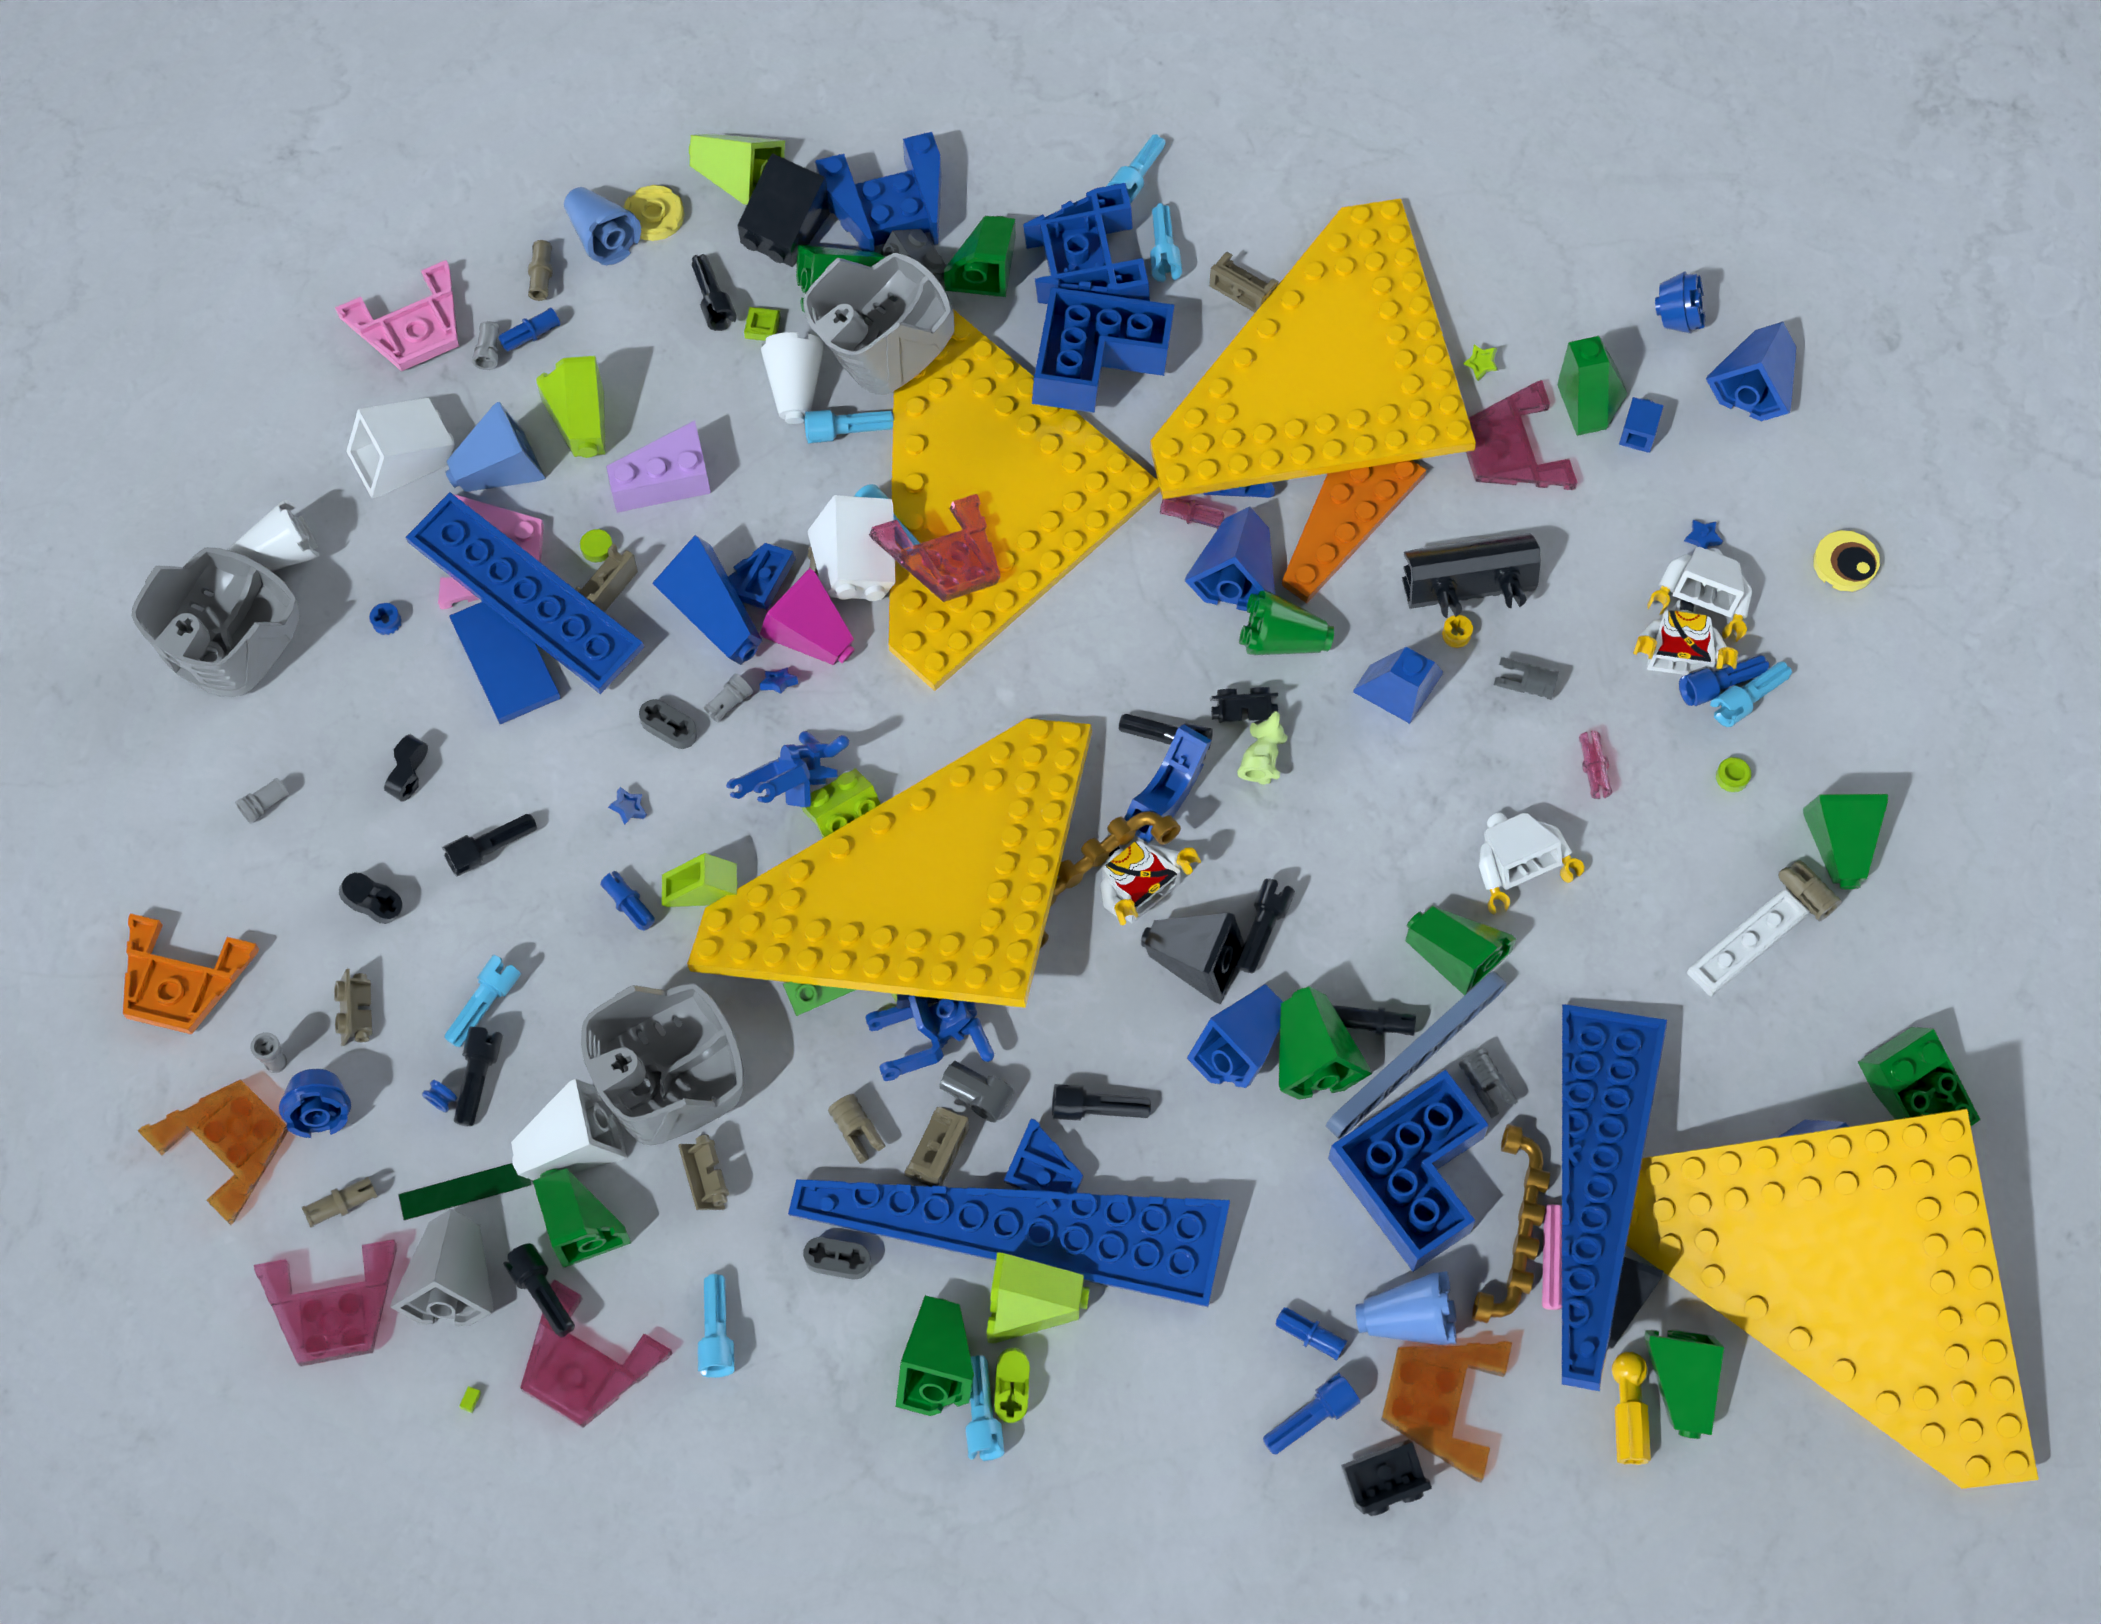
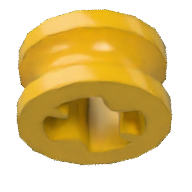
M1452 615L1447 618L1442 632L1444 642L1454 648L1466 646L1471 639L1473 631L1472 622L1463 615L1456 617ZM1455 627V630L1458 627L1462 628V636H1460V633L1457 636L1452 634V628Z

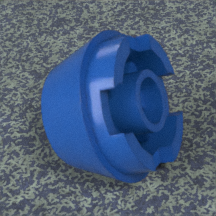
M1684 271L1660 283L1659 297L1655 298L1657 316L1662 318L1664 328L1692 334L1693 330L1705 327V312H1703L1702 302L1704 292L1700 275L1687 274Z
M308 1069L295 1074L290 1079L279 1104V1113L283 1120L286 1121L288 1131L304 1138H312V1132L330 1130V1135L340 1131L348 1121L347 1115L351 1110V1100L339 1078L334 1073L324 1069Z

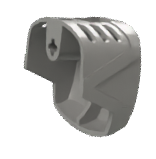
M893 253L883 258L872 267L837 258L810 286L804 297L803 306L810 327L860 386L871 393L879 395L889 394L912 380L942 352L954 333L953 307L942 285L917 260L899 253ZM891 296H895L897 298V301H892L890 299ZM880 306L886 310V313L882 314L876 308ZM864 318H868L872 322H874L873 325H869L868 323H866L864 321Z
M210 547L204 548L195 554L183 567L155 566L145 580V585L132 607V618L135 625L155 648L162 660L178 676L204 691L216 694L217 696L227 697L242 696L258 684L278 660L289 641H291L300 619L297 599L289 587L277 575L246 556L233 551ZM207 590L214 593V595L210 597L204 594V591ZM196 604L200 607H203L204 610L199 611L191 607V605ZM218 652V657L214 662L204 661L205 656L209 653Z
M686 984L667 990L632 985L595 1008L583 1021L581 1048L584 1063L599 1096L613 1112V1115L622 1127L638 1142L644 1145L663 1144L666 1141L699 1129L717 1118L719 1119L739 1102L744 1088V1069L737 1042L717 1004L698 985ZM675 1017H678L682 1022L681 1027H677L673 1022ZM656 1023H660L666 1031L664 1036H661L655 1028ZM639 1032L644 1033L649 1040L648 1044H643L638 1037ZM642 1081L650 1082V1089L646 1094L637 1096L633 1093V1089L641 1084Z

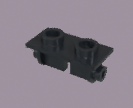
M1270 687L1250 688V694H1237V689H1219L1216 696L1210 697V701H1217V706L1211 707L1212 720H1218L1219 723L1242 721V709H1248V721L1268 720L1274 712H1278V704H1272L1271 698L1278 697V693H1270Z

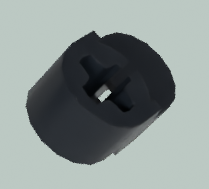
M411 734L403 737L393 749L397 766L390 773L384 785V791L401 802L409 799L419 787V778L416 776L415 770L425 759L428 752V745Z
M354 872L347 875L339 887V896L346 905L354 911L368 915L378 923H391L402 910L401 897L387 885L374 882L362 873Z

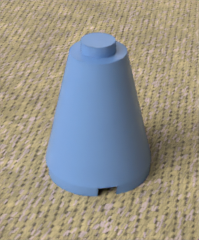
M585 187L575 188L567 194L564 200V208L587 255L601 265H613L627 258L631 253L629 248L634 242L638 244L641 237V224L635 215Z

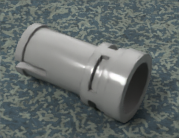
M485 321L480 323L478 344L474 349L472 363L479 369L491 370L498 363V349L496 346L499 326L494 322Z
M734 674L723 686L724 689L709 704L704 706V710L707 713L711 712L710 717L716 722H719L737 703H741L753 693L750 685L738 674Z
M275 778L254 794L249 793L243 798L235 801V804L245 819L251 824L262 816L266 809L283 797L288 796L289 793L281 781Z
M263 1032L255 1036L250 1045L251 1052L255 1058L264 1063L267 1070L270 1069L272 1073L283 1071L287 1065V1058L282 1053L277 1037L269 1032Z

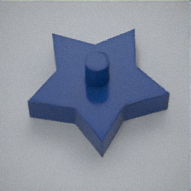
M1693 520L1692 532L1685 538L1684 542L1708 549L1709 546L1722 545L1723 540L1715 533L1716 522L1702 524Z
M787 667L777 672L764 671L766 678L759 683L761 691L774 690L781 694L786 687L798 684L797 676L789 674Z
M621 787L617 790V800L608 807L620 814L624 825L631 818L644 819L647 816L640 805L642 794H630Z

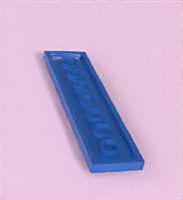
M451 492L405 537L411 546L600 695L644 648L641 640Z

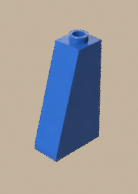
M694 535L652 584L729 659L742 665L744 661L750 660L756 654L758 646L763 640L712 546Z

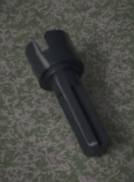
M705 254L694 255L691 265L703 295L700 306L707 326L714 331L726 330L728 327L726 318L732 322H736L737 319L731 299L727 293L720 290L708 257Z
M1130 714L1122 715L1119 721V731L1168 745H1171L1179 728L1178 726ZM1188 722L1184 724L1212 740V728Z
M525 814L477 838L465 835L442 847L443 851H446L444 857L454 875L458 877L482 865L484 856L537 829L536 822L531 814Z
M1264 879L1254 902L1258 913L1236 963V967L1241 971L1251 974L1256 971L1276 920L1285 918L1295 895L1294 889L1289 885L1284 887L1279 894H1275L1278 887L1277 880Z
M473 1026L468 1029L462 1053L468 1062L454 1116V1122L458 1125L471 1127L475 1123L488 1066L496 1063L503 1038L500 1032H495L490 1036L487 1029L483 1027Z
M1054 1084L1052 1097L1053 1119L1081 1121L1085 1114L1148 1118L1150 1116L1151 1100L1148 1097L1087 1093L1083 1086Z
M523 1244L507 1254L509 1262L506 1261L503 1265L516 1286L529 1291L555 1334L559 1337L567 1336L575 1329V1324L546 1278L549 1270L548 1266L534 1244Z

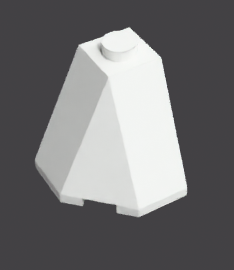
M577 1079L569 1081L511 1142L514 1154L512 1162L519 1176L535 1180L540 1178L543 1172L550 1169L563 1170L567 1168L573 1173L627 1158L620 1125L613 1114L607 1116L603 1108L599 1106L598 1101L601 1100V1097L595 1086Z

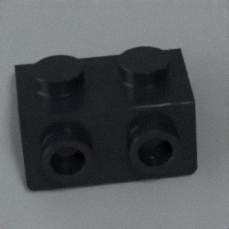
M1410 1439L1341 1465L1355 1507L1361 1513L1368 1514L1369 1516L1385 1513L1390 1509L1389 1505L1399 1501L1405 1503L1416 1501L1424 1496L1423 1492L1432 1489L1430 1480L1424 1476L1414 1444Z

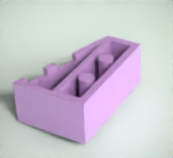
M695 420L606 466L617 513L711 493Z

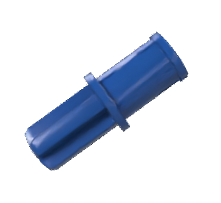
M550 307L529 320L526 318L522 319L523 323L500 334L498 338L502 347L506 351H510L531 339L534 342L537 341V336L560 326V320L555 311Z
M613 871L612 875L608 873L601 880V887L615 901L616 909L619 912H624L638 929L645 931L654 924L655 917L640 901V894L636 890H632L617 871Z
M1284 1307L1276 1319L1275 1325L1303 1341V1346L1307 1347L1310 1345L1334 1358L1336 1361L1347 1343L1346 1339H1342L1319 1326L1320 1321L1316 1320L1314 1323L1289 1308Z

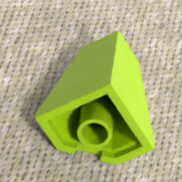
M717 134L691 135L689 166L742 204L747 205L772 153L784 158L785 140Z
M596 357L562 358L556 363L554 371L550 374L544 372L536 378L541 401L574 457L590 458L596 455H605L604 389Z
M997 1252L990 1297V1312L992 1314L988 1318L987 1343L995 1344L1079 1320L1080 1309H1087L1090 1288L1083 1287L1084 1275Z

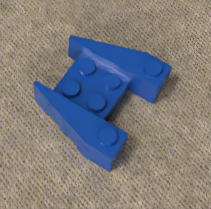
M932 131L903 138L904 161L908 171L857 184L854 183L844 153L815 160L816 173L826 177L830 213L835 214L840 220L841 226L846 232H850L862 251L875 252L874 246L885 244L894 230L921 229L923 233L930 232L934 245L939 244L942 181L941 157Z
M1126 183L1095 188L1087 192L1085 198L1074 203L1069 201L1061 205L1060 210L1046 217L1042 214L1023 224L1026 249L1044 246L1050 276L1035 278L1038 303L1048 304L1051 287L1150 301L1149 282L1143 258L1112 264L1106 234L1133 229L1132 210Z

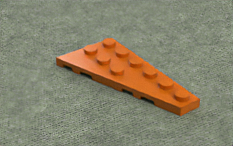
M1410 460L1327 473L1282 579V586L1305 603H1308L1425 477L1426 469Z

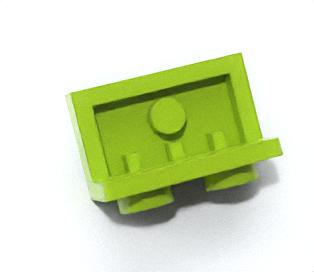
M854 768L849 772L841 774L836 780L823 788L811 792V806L801 808L817 825L822 838L881 803L873 785Z

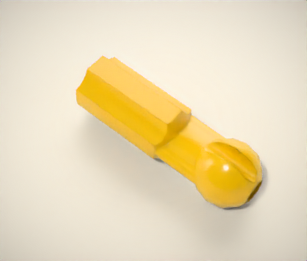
M1623 1352L1615 1358L1611 1368L1613 1379L1619 1384L1620 1403L1615 1406L1617 1463L1648 1464V1461H1651L1648 1405L1642 1402L1641 1387L1647 1378L1648 1368L1646 1361L1639 1354Z

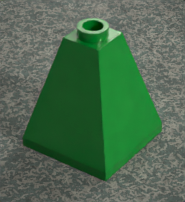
M1888 794L1818 795L1803 808V815L1832 883L1840 884V889L1861 888V882L1867 879L1888 803Z

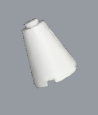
M799 332L778 333L768 336L766 344L761 343V353L778 415L780 418L785 419V422L788 424L803 423L804 416H806L805 412L812 409L824 351V343L821 338L812 334H808V339L799 338Z
M287 499L277 504L227 549L258 562L270 571L313 560L320 556L319 552L314 551L318 545L310 528L302 516L295 517L292 514L291 510L295 506Z

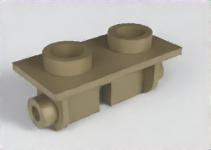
M346 969L341 980L336 981L334 987V999L340 1002V1013L336 1014L335 1031L336 1034H341V1046H345L349 1037H355V1041L359 1043L369 1041V1036L373 1033L371 1010H358V1006L371 1005V981L363 973L355 974L353 978H350V969Z
M702 1135L695 1139L696 1144H679L678 1147L696 1210L726 1209L724 1204L728 1201L729 1190L726 1188L721 1169L714 1170V1166L719 1163L714 1140H710L709 1135Z

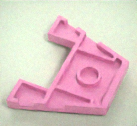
M447 260L421 270L423 279L432 293L431 296L373 320L363 299L358 297L335 307L339 318L401 371L459 347L451 272Z
M455 495L541 562L544 529L542 519ZM440 577L438 599L440 609L451 608L453 603L467 599L468 602L479 600V598L452 577Z

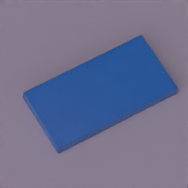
M484 602L449 615L500 725L561 699L536 644Z

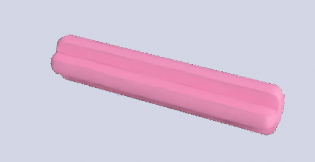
M1552 1204L1545 1207L1543 1232L1542 1306L1548 1310H1560L1562 1307V1206Z

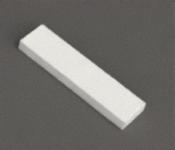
M1784 888L1688 969L1687 974L1712 997L1806 918L1810 911Z

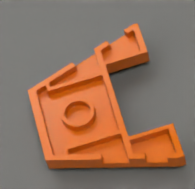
M130 913L128 918L130 934L126 950L128 968L125 973L123 1015L126 1019L192 1035L259 951L257 944L227 937L214 969L151 954L163 926L161 922Z

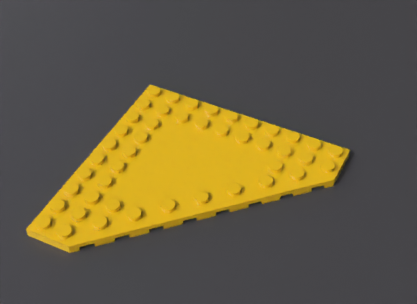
M1401 198L1342 207L1150 440V450L1162 499L1475 450V438Z
M954 309V333L947 345L925 369L912 380L896 389L893 396L894 421L891 495L893 513L920 542L921 550L917 552L916 556L909 557L894 542L895 584L891 587L889 594L888 645L889 651L934 691L1161 492L1158 480L1075 410L1032 404L1034 376Z
M1026 718L739 887L737 895H726L705 907L687 963L690 972L1026 1008L1092 736L1091 724Z
M1967 1109L1643 1157L1627 1240L1629 1248L1658 1269L1663 1270L1666 1275L1961 1489L2039 1480Z

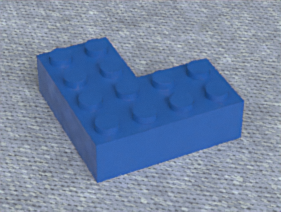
M1051 287L1034 375L1032 404L1094 413L1102 367L1164 376L1175 305Z
M1446 1069L1332 1144L1328 1157L1329 1161L1413 1272L1470 1234L1476 1221L1437 1170L1483 1140L1489 1125Z

